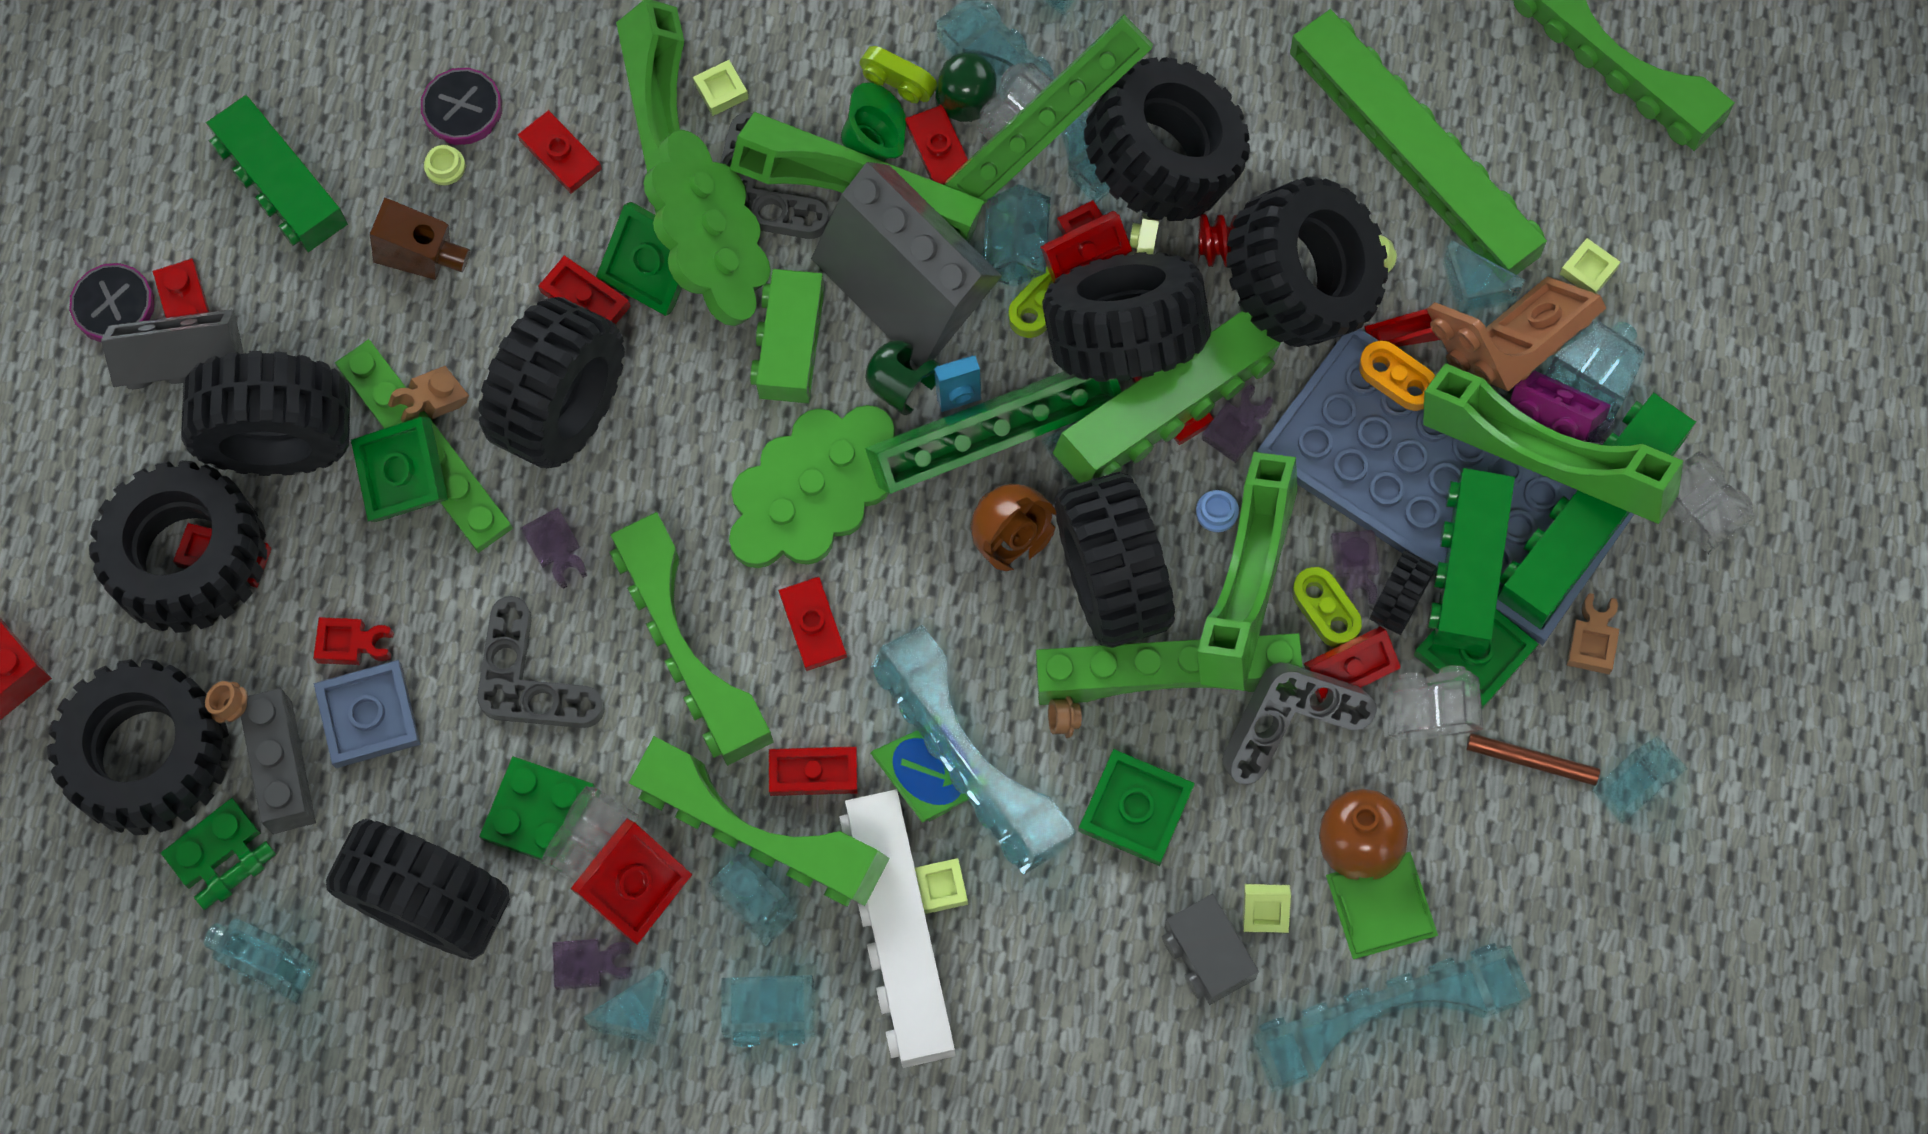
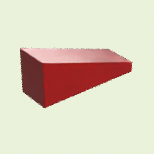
M1427 309L1364 326L1367 334L1378 341H1387L1397 347L1440 340L1431 329L1430 323L1432 319Z

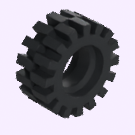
M1405 550L1387 580L1369 620L1401 635L1422 598L1436 569V565Z

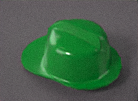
M861 83L855 87L850 98L848 118L841 132L843 146L883 162L887 159H896L902 156L906 117L901 104L895 96L884 87L874 83Z

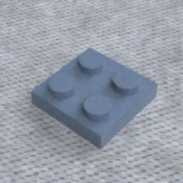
M399 660L313 683L331 762L335 768L421 745L402 664Z

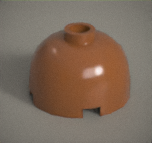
M1014 483L1000 486L985 494L975 508L970 524L973 543L995 569L1002 571L1014 570L1009 564L1028 549L1030 560L1047 546L1055 532L1056 527L1051 523L1052 514L1056 516V510L1041 493L1031 487ZM1004 541L1013 550H1007L1006 548H1004L1001 545L1002 542Z
M1358 789L1345 792L1331 802L1321 819L1319 832L1320 848L1323 858L1339 874L1348 879L1359 880V877H1373L1374 880L1383 878L1398 867L1406 853L1409 831L1403 811L1393 799L1379 791Z

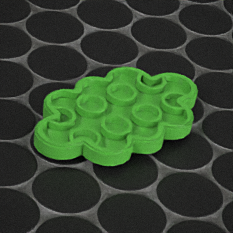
M685 130L674 131L661 142L659 148L660 163L645 175L643 182L645 194L649 202L657 210L653 221L654 231L662 244L670 250L668 256L669 270L680 287L691 293L703 294L709 311L723 324L730 326L740 325L755 313L757 303L754 291L762 287L769 280L771 272L769 260L765 252L757 244L761 233L759 222L756 216L744 205L746 190L740 176L735 171L730 170V167L726 164L712 162L706 145L698 136Z
M865 405L856 407L841 419L830 410H809L799 416L794 423L791 436L774 438L768 442L762 450L761 466L746 469L738 475L733 483L732 498L735 508L741 515L732 526L729 536L731 550L736 559L747 567L761 568L771 565L784 554L795 563L813 564L828 555L833 547L835 536L851 535L857 531L864 522L865 507L876 505L889 495L888 492L878 487L865 450L866 447L895 437L893 420L888 413L879 407Z

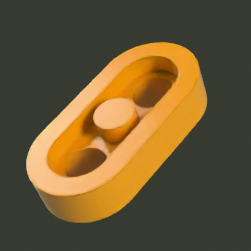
M1376 341L1366 346L1359 361V371L1366 382L1405 409L1412 411L1424 409V391L1435 378V374L1426 366L1387 341ZM1383 363L1386 365L1387 370L1377 371L1374 369L1373 364ZM1413 386L1418 387L1422 394L1414 396L1407 389Z

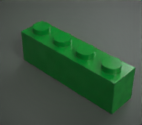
M244 95L206 122L214 136L208 140L213 149L223 161L228 157L234 161L236 166L232 168V171L246 189L251 185L256 188L260 194L255 199L269 217L275 213L283 222L278 227L292 246L300 242L309 253L348 225L339 206L247 95Z
M1463 468L1458 482L1450 481L1446 507L1453 508L1451 522L1444 521L1440 539V547L1447 548L1445 562L1438 561L1434 578V587L1441 588L1439 603H1431L1427 628L1435 629L1433 644L1485 653L1491 642L1515 481L1513 476Z

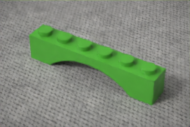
M643 0L616 22L647 173L660 163L659 148L661 142L674 131L680 130L677 113V79L684 46V37L677 7L653 0Z
M1513 0L1517 11L1524 17H1533L1543 25L1547 36L1556 43L1563 42L1572 49L1581 65L1586 68L1593 67L1605 77L1607 85L1618 94L1625 93L1636 103L1638 111L1644 117L1650 120L1656 119L1666 127L1668 135L1675 143L1682 146L1687 145L1695 151L1727 120L1735 104L1734 101L1704 77L1682 75L1659 69L1639 60L1621 48L1599 25L1591 13L1586 0Z
M757 112L752 114L739 133L730 170L766 184L811 185L843 193L866 162L887 164L968 243L974 234L984 200Z
M1445 363L1424 391V426L1659 524L1679 495L1683 460L1644 444L1605 446L1580 441L1560 434L1517 410L1500 396L1485 379Z
M1259 452L1253 453L1244 485L1239 525L1229 570L1218 602L1213 611L1207 616L1197 651L1200 685L1245 690L1298 492L1296 457Z
M655 512L610 534L616 547L609 551L610 556L620 575L628 571L634 584L627 587L638 611L645 607L647 608L652 621L646 623V626L657 647L665 643L671 655L670 658L664 660L675 684L684 681L690 694L683 697L694 721L701 717L703 718L709 731L702 734L712 757L715 758L722 755L728 766L774 743L771 732L752 695L729 685L711 673L696 658L683 639L677 625L674 607L675 578L680 559L658 513Z
M1299 633L1259 636L1244 691L1254 692L1264 672L1273 664L1280 662L1289 663L1303 668ZM1201 639L1124 644L1114 648L1086 646L1036 650L1039 705H1049L1050 700L1065 699L1067 696L1071 697L1073 703H1082L1148 690L1220 687L1200 685L1197 651ZM1289 680L1284 684L1279 683L1276 688L1277 690L1280 687H1287L1292 690L1298 689Z
M653 736L629 781V784L642 791L638 799L661 811L665 803L678 809L675 818L697 830L702 822L715 829L711 837L734 849L738 842L751 847L752 849L748 856L771 868L775 861L790 867L786 876L809 888L813 880L827 887L824 893L825 896L848 907L851 900L863 906L866 905L890 859L877 849L841 831L820 836L792 837L769 833L747 824L724 803L712 784L703 762Z

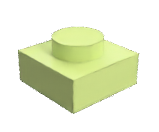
M730 60L693 77L694 84L712 116L749 99L748 92Z
M1144 213L1142 214L1141 224H1132L1129 243L1131 248L1136 249V253L1147 252V254H1153L1159 220L1149 218Z
M1586 238L1562 267L1560 275L1576 287L1597 294L1616 272L1621 262Z
M958 858L915 867L925 914L968 905Z
M1245 884L1243 907L1244 932L1289 933L1290 885Z

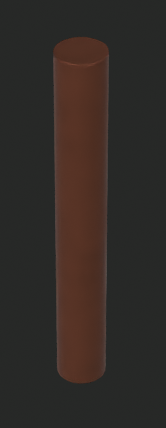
M1473 733L1469 736L1466 748L1468 751L1596 786L1600 775L1599 768Z

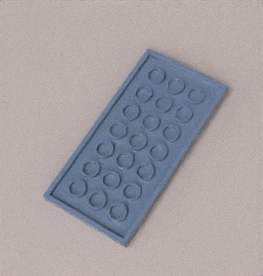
M1361 329L1343 335L1256 452L1296 457L1297 484L1399 552L1403 553L1406 550L1436 565V567L1438 561L1445 562L1447 548L1440 547V539L1444 521L1451 522L1453 508L1446 507L1450 481L1458 482L1463 468L1513 476L1515 481L1501 576L1513 560L1521 564L1529 554L1523 548L1538 528L1546 532L1553 522L1548 516L1563 496L1570 500L1577 490L1424 426V409L1419 411L1405 409L1366 382L1359 371L1361 354L1366 346L1378 340ZM1383 363L1373 364L1374 369L1377 371L1387 370L1386 365ZM1413 386L1407 389L1411 395L1418 396L1422 394L1418 387ZM1629 513L1541 630L1503 604L1498 598L1496 609L1543 646L1635 514ZM1501 583L1499 584L1498 597H1499V595H1500V593H1501V590H1502V588H1503V586H1504V585L1501 584Z

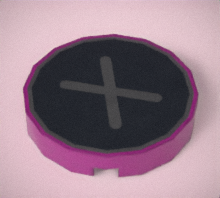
M452 68L438 74L426 86L421 97V114L429 132L435 137L437 136L439 139L445 140L446 143L453 145L472 144L486 138L492 132V128L496 125L497 121L499 122L502 116V98L495 82L485 73L471 68Z
M121 263L103 264L89 270L76 282L70 295L69 311L75 325L87 337L101 342L108 326L149 321L154 312V294L147 279L135 268Z

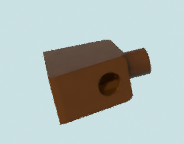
M384 197L370 232L373 263L436 280L441 266L459 272L464 271L469 259L470 249L450 242L449 225Z

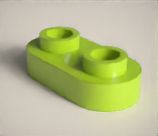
M869 46L859 61L863 69L862 73L868 81L880 86L886 83L898 89L900 96L911 103L916 104L919 100L928 102L938 87L934 77L926 70L878 46Z
M1048 267L1042 269L1009 306V325L1021 337L1034 338L1047 330L1042 301L1050 284H1054ZM1026 313H1032L1037 319L1033 323H1026L1022 320V316Z
M1310 567L1301 571L1293 585V599L1320 639L1328 646L1336 648L1357 638L1362 627L1360 613L1333 575L1320 567ZM1316 586L1321 590L1322 595L1319 598H1311L1307 595L1306 589ZM1334 621H1341L1346 625V631L1336 633L1332 630L1330 624Z

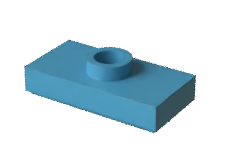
M972 355L934 368L936 395L941 412L981 400L980 368L976 356Z

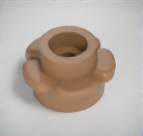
M218 682L208 691L205 707L216 722H233L246 710L247 691L236 682Z
M1067 696L1065 699H1052L1049 702L1048 721L1052 734H1065L1066 738H1070L1073 735L1074 729H1079L1081 726L1082 714L1079 703H1073L1070 696Z

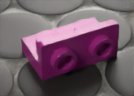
M1533 371L1529 377L1515 385L1509 402L1517 410L1536 422L1560 434L1587 442L1590 433L1606 420L1611 407L1606 402L1537 371Z

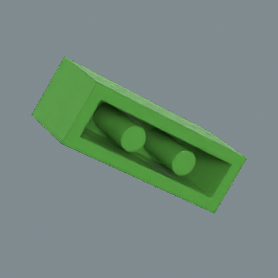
M773 269L771 284L765 283L763 285L762 308H767L765 322H758L756 332V346L761 347L760 360L752 361L750 375L751 385L757 386L759 399L809 403L825 292L822 273Z

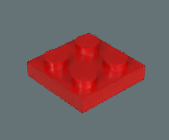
M626 818L574 883L571 890L628 940L638 945L693 874L641 827Z

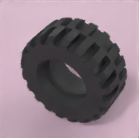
M1157 57L1141 59L1140 62H1137L1111 86L1089 111L1086 119L1087 126L1084 129L1085 145H1089L1086 149L1090 164H1095V175L1101 183L1106 182L1111 188L1109 193L1118 200L1120 197L1128 203L1127 208L1136 213L1142 210L1147 213V217L1162 220L1164 216L1167 217V221H1183L1185 218L1194 219L1205 211H1209L1240 177L1245 169V162L1249 159L1250 145L1247 143L1250 140L1248 126L1242 123L1244 114L1240 106H1235L1231 101L1232 94L1226 87L1221 89L1215 83V77L1208 72L1202 74L1197 71V66L1189 62L1179 64L1177 59L1165 57L1161 58L1160 61H1158ZM1147 123L1156 125L1170 133L1181 144L1187 156L1176 153L1163 145L1152 133Z
M1318 177L1296 179L1252 198L1245 204L1244 209L1239 211L1233 223L1235 229L1230 230L1227 246L1231 247V252L1227 253L1226 263L1227 268H1231L1232 278L1229 279L1232 291L1237 290L1240 297L1238 301L1239 306L1243 312H1249L1252 316L1250 321L1259 330H1267L1266 335L1270 338L1293 347L1304 345L1309 347L1362 328L1364 323L1370 321L1376 313L1377 305L1381 304L1386 290L1382 287V284L1386 283L1388 279V268L1384 267V259L1387 258L1385 245L1381 246L1378 235L1382 233L1378 224L1372 223L1369 218L1371 212L1365 204L1358 203L1355 200L1357 196L1345 187L1340 189V184L1325 178L1322 180ZM1298 237L1304 242L1313 257L1317 271V288L1310 282L1301 266L1297 248Z
M1139 252L1134 255L1124 256V254L1112 256L1110 259L1091 261L1089 265L1075 267L1070 270L1069 274L1059 276L1054 284H1050L1042 301L1052 358L1065 373L1069 375L1074 374L1079 379L1087 380L1088 378H1094L1095 381L1107 382L1109 379L1127 381L1133 377L1142 376V378L1153 376L1154 373L1162 370L1166 372L1176 368V365L1179 363L1185 364L1193 359L1194 354H1199L1204 349L1211 335L1203 275L1191 261H1186L1178 255L1170 257L1167 253L1147 254V252Z
M562 297L540 300L537 305L530 306L524 311V316L515 321L511 326L509 335L501 341L498 347L500 349L495 359L492 358L489 365L487 380H484L481 392L483 397L479 401L478 411L481 414L479 424L486 439L490 443L540 468L559 467L562 463H567L573 459L574 453L580 452L586 446L588 438L593 436L598 429V424L601 418L605 417L609 409V402L612 396H615L618 387L617 381L623 370L621 361L625 356V348L622 344L624 342L622 334L615 323Z
M249 351V353L245 354L233 352L227 353L225 357L214 356L207 359L205 363L200 362L190 371L183 382L181 440L188 452L193 457L196 456L204 464L211 463L217 469L224 471L230 469L240 474L256 473L259 476L282 474L287 476L295 475L297 472H314L319 467L323 469L329 467L334 461L337 462L349 447L350 387L338 370L335 368L331 369L328 364L320 360L315 362L307 356L287 355V352L277 351L274 353Z
M182 460L179 462L178 467H174L170 461L157 463L155 465L156 470L148 472L144 468L134 473L135 479L128 484L122 481L113 489L116 495L112 500L105 499L98 511L102 515L101 520H94L90 535L96 540V542H91L89 545L90 559L95 563L93 571L107 593L139 623L146 622L152 629L159 631L168 630L170 626L175 633L189 632L191 625L194 624L200 629H204L214 625L212 619L220 615L226 619L235 612L232 607L239 600L245 603L253 594L249 589L250 584L247 580L250 577L259 583L264 572L257 562V557H263L264 560L267 559L266 544L263 542L266 532L263 523L258 518V513L237 485L228 476H222L217 469L208 465H203L199 468L193 461ZM192 518L205 519L212 522V535L209 545L203 555L193 565L183 571L169 575L147 573L146 560L149 548L158 534L166 527L175 522Z
M1116 472L1061 489L1055 496L1054 502L1060 540L1079 603L1098 644L1114 648L1166 632L1175 621L1174 597L1169 582V573L1163 558L1161 544L1155 532L1154 523L1150 518L1147 505L1141 497L1137 484H1134L1133 478L1128 474Z
M132 659L123 660L117 663L118 669L111 671L106 665L95 670V679L89 683L82 679L73 687L77 693L70 701L63 698L57 708L62 713L60 721L53 720L48 733L56 740L55 743L47 746L48 760L55 765L51 773L55 783L63 788L64 796L98 824L102 823L108 829L119 833L127 829L133 835H147L148 827L152 826L161 833L173 829L171 820L179 817L183 822L193 818L196 814L191 808L199 800L206 806L214 797L208 789L212 782L221 784L226 774L219 764L220 760H229L230 747L223 741V738L228 737L229 733L226 723L216 722L212 718L211 713L207 711L205 707L207 694L191 677L188 678L180 669L172 665L163 667L156 660L144 659L141 662V667ZM161 712L168 715L174 722L175 740L171 753L163 765L151 775L137 781L116 782L110 779L104 770L103 757L107 741L114 730L125 720L141 713Z
M362 819L353 825L326 878L327 891L346 905L409 937L469 960H474L484 954L510 901L508 887L482 868L448 852V850L438 845L427 842L425 839L370 819Z

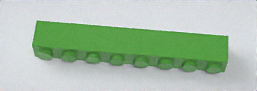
M1329 9L1293 35L1290 55L1503 285L1541 257L1547 240L1540 226L1533 220H1527L1517 209L1512 196L1504 190L1500 191L1495 186L1484 166L1477 161L1473 162L1467 156L1456 136L1450 132L1446 133L1435 121L1432 111L1425 104H1419L1411 96L1405 82L1398 75H1392L1383 66L1378 53L1372 47H1366L1356 37L1352 25L1346 19H1340Z

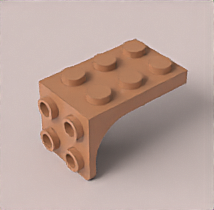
M1547 276L1487 327L1477 318L1436 302L1430 305L1427 311L1432 319L1430 323L1432 331L1443 342L1448 352L1446 359L1449 365L1481 377L1489 385L1491 384L1509 391L1521 380L1529 377L1531 372L1549 356L1557 353L1580 330L1588 327L1593 319L1606 309L1601 295Z

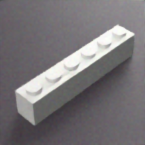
M895 789L845 800L848 814L839 816L842 832L877 849L890 858L866 905L863 906L858 903L863 927L872 925L875 942L867 944L872 971L882 970L885 986L876 987L881 1013L891 1012L894 1030L886 1031L891 1058L900 1057L902 1067L906 1068L956 1056L898 791Z

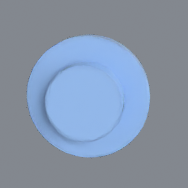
M1222 490L1209 491L1197 503V520L1209 531H1226L1238 519V503L1228 492Z

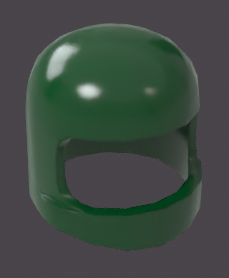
M963 52L952 56L944 63L939 73L938 87L935 90L937 106L942 105L948 117L959 122H972L985 116L991 110L996 95L997 77L992 64L983 56L975 53Z
M897 340L887 342L873 354L868 362L865 378L873 393L902 415H909L914 409L907 405L906 402L914 387L921 382L932 390L936 386L934 368L941 364L935 360H928L917 370H913L910 365L913 353L912 345Z

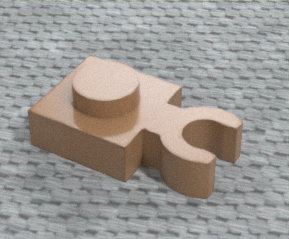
M443 366L412 378L408 388H399L393 391L388 405L395 407L396 405L403 404L408 407L404 409L401 417L403 423L418 418L419 413L425 411L431 419L459 409L467 403L469 395L448 368Z
M1589 593L1582 604V614L1587 622L1576 620L1573 625L1566 666L1610 675L1613 670L1620 629L1609 627L1607 623L1616 614L1618 602L1617 599L1611 598L1607 605V611L1598 612L1593 607L1594 594Z

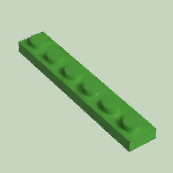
M1123 14L948 178L945 186L984 200V205L1152 49L1153 43Z
M368 339L337 360L335 365L383 429L402 423L403 411L408 407L403 404L390 407L388 402L393 391L406 387ZM422 411L418 417H428L425 411ZM432 422L448 500L440 502V504L479 553L511 531L513 527Z

